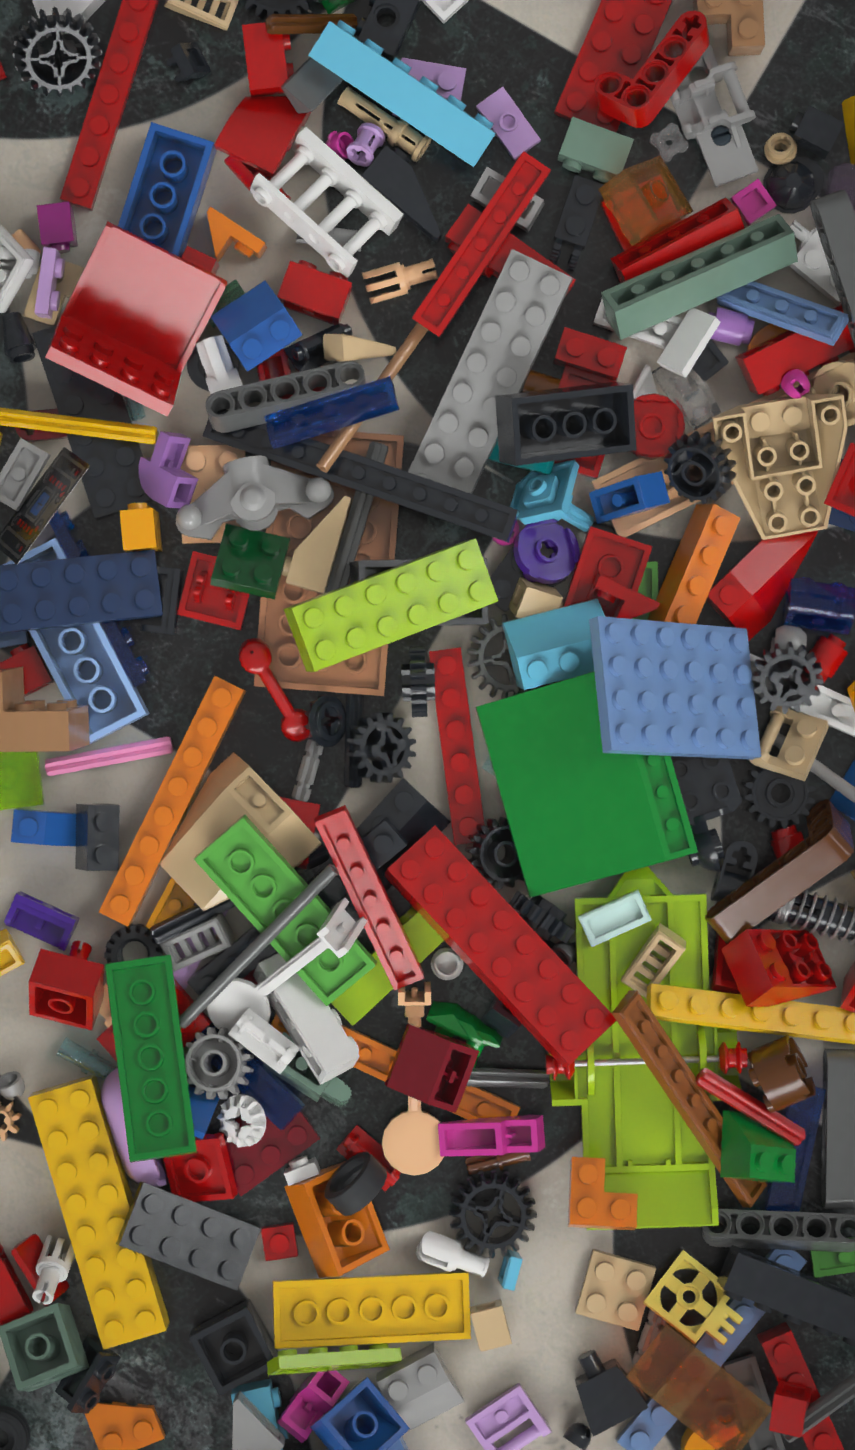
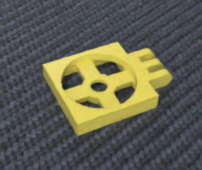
M684 1250L643 1302L644 1305L693 1344H696L704 1332H706L724 1346L728 1339L718 1330L722 1328L730 1335L736 1330L726 1321L729 1317L738 1325L743 1321V1318L726 1305L730 1297L723 1294L724 1289L717 1282L718 1277ZM683 1269H692L699 1272L692 1283L686 1284L673 1276V1273ZM709 1281L712 1282L716 1290L717 1303L715 1308L703 1299L702 1290ZM664 1286L676 1295L677 1300L669 1313L663 1309L660 1295L661 1289ZM685 1291L694 1292L695 1301L693 1303H686L684 1301L683 1293ZM693 1309L706 1318L702 1324L696 1326H685L680 1322L686 1311Z

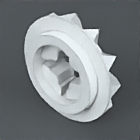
M239 1094L229 1097L226 1102L220 1105L222 1109L216 1118L220 1120L221 1127L219 1131L224 1132L227 1137L226 1142H233L239 1148L252 1146L261 1140L266 1130V1116L262 1106L254 1098ZM240 1114L242 1120L250 1123L241 1127V1129L240 1124L233 1120V1118L240 1116Z

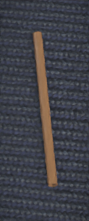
M417 322L316 466L325 473L329 471L428 331L427 328Z

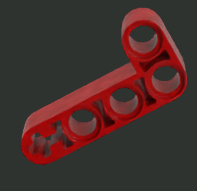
M695 10L683 13L633 79L616 71H605L599 74L594 82V87L601 111L635 128L648 126L708 48L710 39L705 15Z

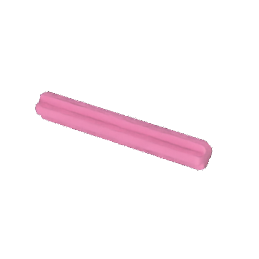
M162 737L45 760V771L48 776L171 754L173 752V744L170 737Z

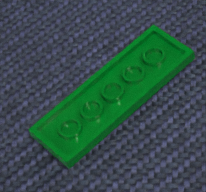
M171 954L105 964L129 1161L133 1163L197 1153Z

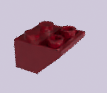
M408 1023L385 1086L428 1105L456 1113L479 1050L464 1041Z

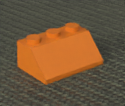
M344 1162L320 1170L319 1175L290 1186H284L319 1278L340 1277L390 1250L372 1201L360 1211L344 1216L324 1197L328 1181Z

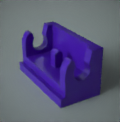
M20 891L16 893L4 923L9 927H13L65 951L80 918Z

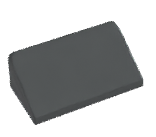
M309 57L281 86V89L297 113H309L314 111L344 79Z

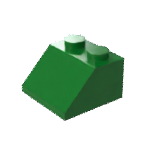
M723 1111L720 1177L761 1182L795 1183V1147L743 1113Z

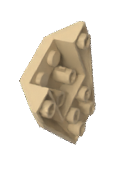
M805 394L800 399H794L790 396L739 405L712 417L715 441L721 438L723 441L720 447L723 450L727 448L732 450L727 456L728 460L736 461V465L731 471L737 475L732 481L762 540L828 528L832 507L824 504V501L840 467L848 428L843 394Z
M234 752L210 773L160 862L163 869L203 911L229 898L197 864L194 858L244 814L293 868L299 866L322 844L291 808Z

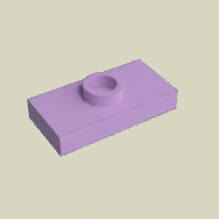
M501 87L476 105L479 113L494 123L491 129L496 132L495 135L513 160L520 157L523 151L527 152L541 141L504 87Z

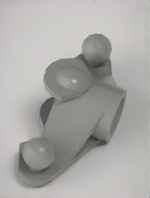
M266 456L243 457L226 463L223 466L224 475L193 503L184 505L178 510L176 526L185 536L207 540L213 539L224 522L236 520L241 527L248 530L262 531L274 523L278 511L291 509L307 520L312 518L332 503L334 491L330 483L324 478H307L269 466Z

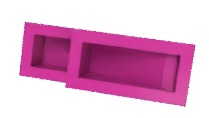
M543 1115L491 1117L438 1123L440 1157L504 1155L506 1153L540 1152L545 1148Z

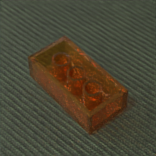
M666 1322L625 1374L627 1379L716 1450H742L772 1410L768 1403Z

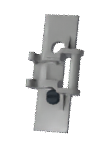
M709 44L706 51L691 69V71L694 69L703 70L707 77L691 83L687 75L670 99L677 113L685 138L687 140L695 138L697 144H699L716 188L756 173L759 169L742 124L755 119L756 115L754 110L749 109L736 75L737 65L733 61L719 66L711 44ZM723 77L737 111V115L731 117L728 116L725 109H721L714 90L715 83L722 81Z

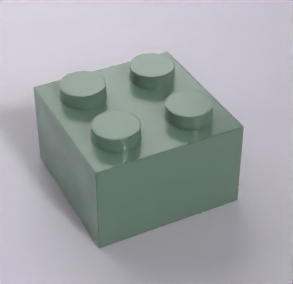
M55 1303L0 1326V1337L17 1391L31 1392L90 1368L70 1305Z

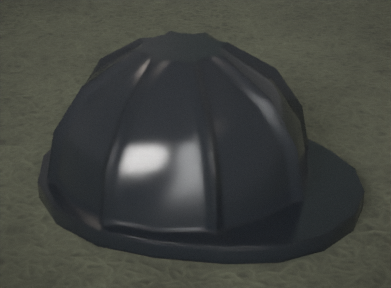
M795 157L791 162L784 165L774 164L768 169L763 179L764 188L777 205L774 209L782 213L791 214L805 210L810 205V202L816 199L824 185L822 168L816 161L808 157Z

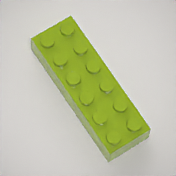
M475 538L462 541L283 610L306 672H316L498 602V598Z

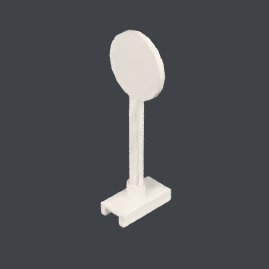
M344 897L334 906L317 932L318 938L258 985L248 980L235 978L207 1006L209 1018L219 1030L221 1027L228 1028L230 1032L244 1012L250 1008L269 1023L271 1009L266 996L327 948L331 949L338 958L345 955L366 925L367 920L362 917L356 922L345 910L349 901Z

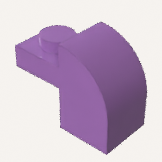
M160 431L152 457L140 458V483L144 492L154 501L168 508H181L184 505L190 504L198 482V478L180 469L191 438L182 433Z

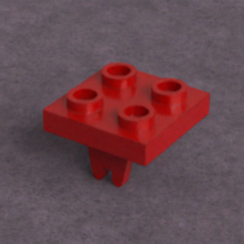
M193 551L177 615L241 631L250 594L210 585L217 557Z

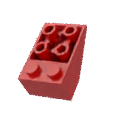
M746 929L721 949L746 1007H769L833 990L837 987L832 977V971L826 964L819 949L816 937L813 933H809L808 930Z

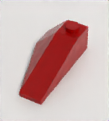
M818 531L760 540L711 587L706 601L731 627L746 628L749 642L771 621Z

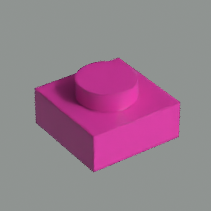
M759 179L730 198L748 226L777 206Z

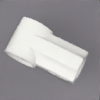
M222 335L213 336L196 343L202 366H204L207 375L205 380L210 394L242 386L237 368L233 367Z

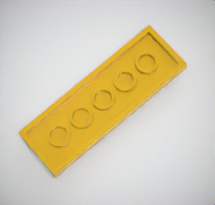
M467 1271L272 1280L275 1349L471 1339L469 1273Z

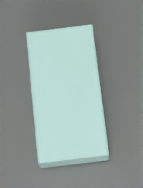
M638 889L578 916L591 947L652 920Z

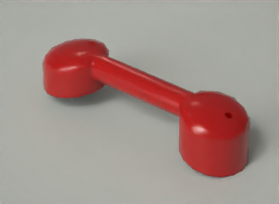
M260 638L247 639L241 644L239 649L241 666L245 671L251 674H258L283 715L281 719L283 735L293 742L306 740L310 733V730L304 727L308 723V717L305 715L307 711L293 708L270 670L272 654L269 645Z

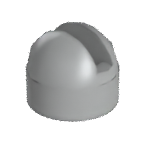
M9 1072L0 1077V1094L5 1099L13 1101L14 1097L18 1094L20 1097L23 1095L25 1084L19 1072Z

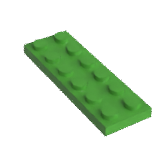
M245 814L194 858L197 864L260 933L308 886L304 879ZM317 895L270 944L287 962L319 937L317 932L330 914L331 909ZM356 939L350 950L341 958H338L331 949L327 948L296 973L319 999L328 1006L373 969L377 961Z

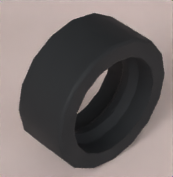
M360 1152L349 1158L334 1172L326 1185L324 1197L344 1216L352 1215L363 1209L376 1197L385 1183L387 1170L371 1154Z

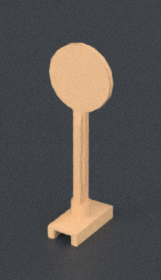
M424 982V991H418L416 987L411 988V991H405V987L398 989V1005L405 1006V1017H408V1023L421 1027V1017H424V1006L431 1005V982ZM408 1096V1110L392 1118L384 1129L382 1147L384 1156L392 1167L401 1173L415 1176L428 1173L436 1168L444 1156L440 1157L439 1120L428 1112L422 1111L421 1101Z

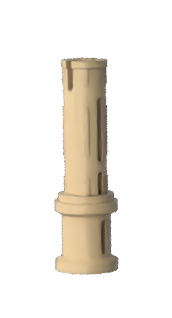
M349 86L343 91L337 102L338 105L343 106L365 123H372L380 127L387 137L389 145L392 147L397 145L412 156L411 160L417 162L423 156L432 140L427 135L423 136L411 128L406 121L402 119L398 121L377 105L356 93ZM359 105L379 117L380 121L360 109ZM387 124L393 127L392 130L387 127ZM405 137H408L409 139L414 141L415 145L407 141Z

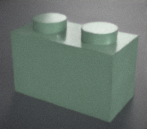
M572 117L559 152L558 161L563 162L562 166L570 171L580 173L582 169L593 173V178L607 184H611L612 181L619 182L634 139Z

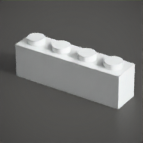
M277 953L258 963L253 974L257 983L262 982L285 964L286 961ZM297 973L266 996L292 1040L300 1047V1053L320 1085L354 1067L360 1057L356 1041L351 1036H347L343 1030L342 1021L337 1011L333 1008L330 1009L329 1005L326 1006Z

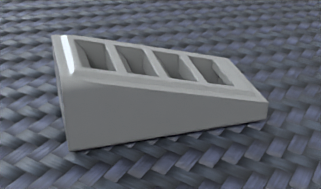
M218 913L177 936L160 943V946L165 955L171 954L173 971H177L231 947L235 941V936L223 913ZM211 927H214L220 940H217ZM202 931L209 943L208 946H205L199 935ZM188 937L191 938L197 949L194 953L186 939ZM177 942H179L186 956L181 959L174 946Z

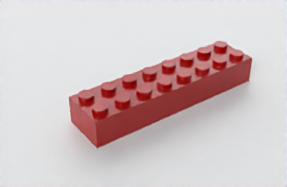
M436 825L387 868L384 875L387 880L564 1069L616 1022L612 1013Z

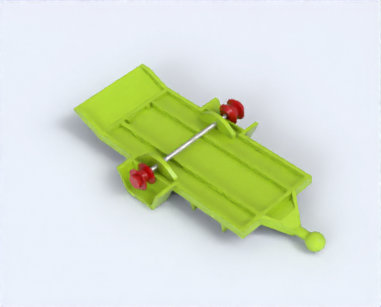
M647 866L624 872L607 897L574 898L577 977L611 1013L628 991L633 990L621 982V978L659 923L686 941V950L660 984L709 990L707 921L705 920V915H707V897L705 893L672 894ZM638 889L652 920L591 947L578 916ZM662 940L659 941L660 944H662L670 951H672V947L664 943ZM654 950L651 951L652 955L662 962L665 961V957ZM644 961L642 963L654 973L658 971L657 968ZM638 971L634 974V976L646 984H649L651 981ZM658 1020L695 1077L702 1068H708L741 1089L738 1074L742 1073V1068H747L748 1055L747 1048H741L740 1042L737 1041V1030ZM617 1021L565 1069L550 1053L545 1055L546 1074H550L552 1106H581L583 1157L605 1158L604 1192L638 1194L636 1229L719 1225L715 1165ZM704 1090L712 1102L722 1101L719 1098L707 1092L706 1090ZM586 1228V1230H614V1229Z

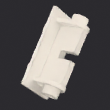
M250 1008L244 1012L228 1033L278 1074L283 1072L300 1049V1047Z

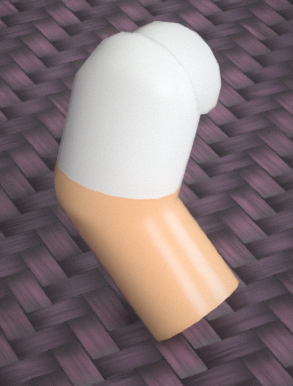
M19 229L12 237L35 260L25 278L30 279L33 274L38 272L41 251L22 229Z

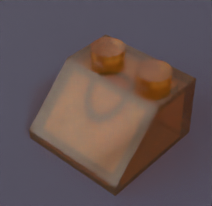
M660 155L624 169L598 189L604 198L605 205L613 213L623 235L628 238L631 245L656 235L693 212L689 202Z

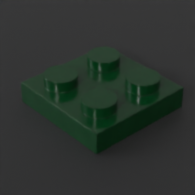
M226 524L210 585L275 600L290 538Z

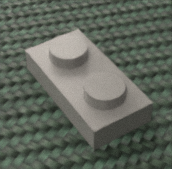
M20 438L0 473V502L19 511L51 455Z

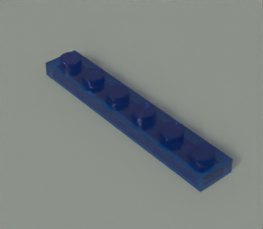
M58 509L49 523L67 558L90 556L83 541L79 540L76 542L71 532L75 525L68 512L64 511L61 513L60 509ZM118 621L101 623L133 686L138 688L148 683L146 675L150 673L149 668L142 656L136 658L131 648L135 641L128 628L124 627L121 629Z

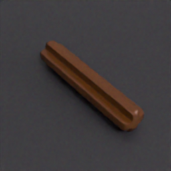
M353 13L271 14L265 20L266 31L269 34H322L329 21L337 25L339 20H342L355 30L358 26L357 16Z

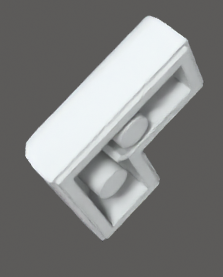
M1 224L0 313H5L35 260Z

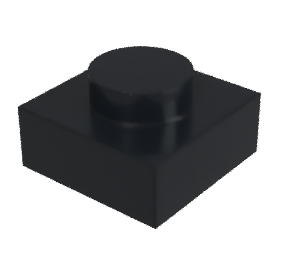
M710 339L691 370L703 384L725 367L729 361Z

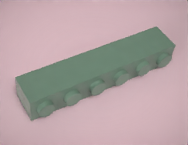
M777 214L601 292L607 321L619 339L622 340L798 262L794 231L783 217Z

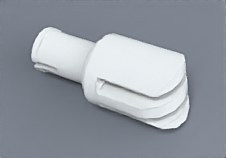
M432 1231L424 1234L416 1248L418 1260L447 1272L455 1271L458 1268L483 1278L490 1262L489 1257L478 1256L473 1252L464 1250L461 1241Z
M47 1235L36 1265L39 1279L32 1294L33 1299L40 1303L43 1293H45L46 1296L43 1302L45 1305L52 1303L58 1283L66 1280L75 1255L70 1243L65 1261H63L61 1257L65 1239L58 1238L52 1256H48L53 1239L51 1235Z

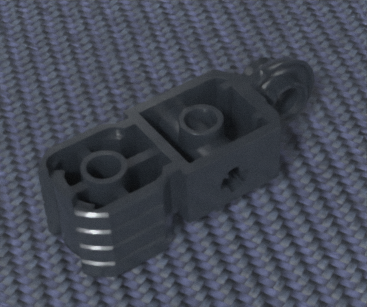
M671 756L698 850L697 853L688 855L692 867L700 865L704 869L719 872V859L724 858L723 848L716 829L709 830L706 821L734 812L742 803L729 759Z

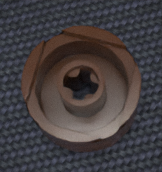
M789 1035L778 1038L747 1053L752 1068L748 1069L749 1076L756 1088L761 1086L764 1092L763 1099L770 1113L780 1111L816 1095L812 1076L806 1078L805 1068L808 1067L799 1046L792 1037L789 1038Z

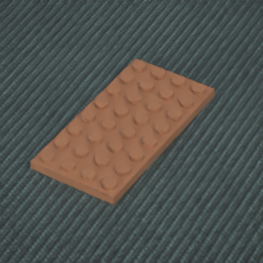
M275 426L331 445L340 432L339 430ZM356 432L344 448L345 451L366 457L371 442L385 444L388 446V452L384 464L402 470L404 435ZM271 461V466L307 478L314 479L317 477ZM327 480L334 491V499L326 509L308 520L291 509L278 511L274 523L266 529V533L290 538L287 556L293 557L295 549L344 496L350 497L353 501L356 490ZM374 496L355 561L395 560L398 504ZM281 575L275 600L265 597L260 599L258 638L264 640L270 647L272 662L269 668L281 688L384 696L388 644L316 672H306L283 609L322 594L286 583L287 576ZM255 674L254 686L265 687L259 675Z

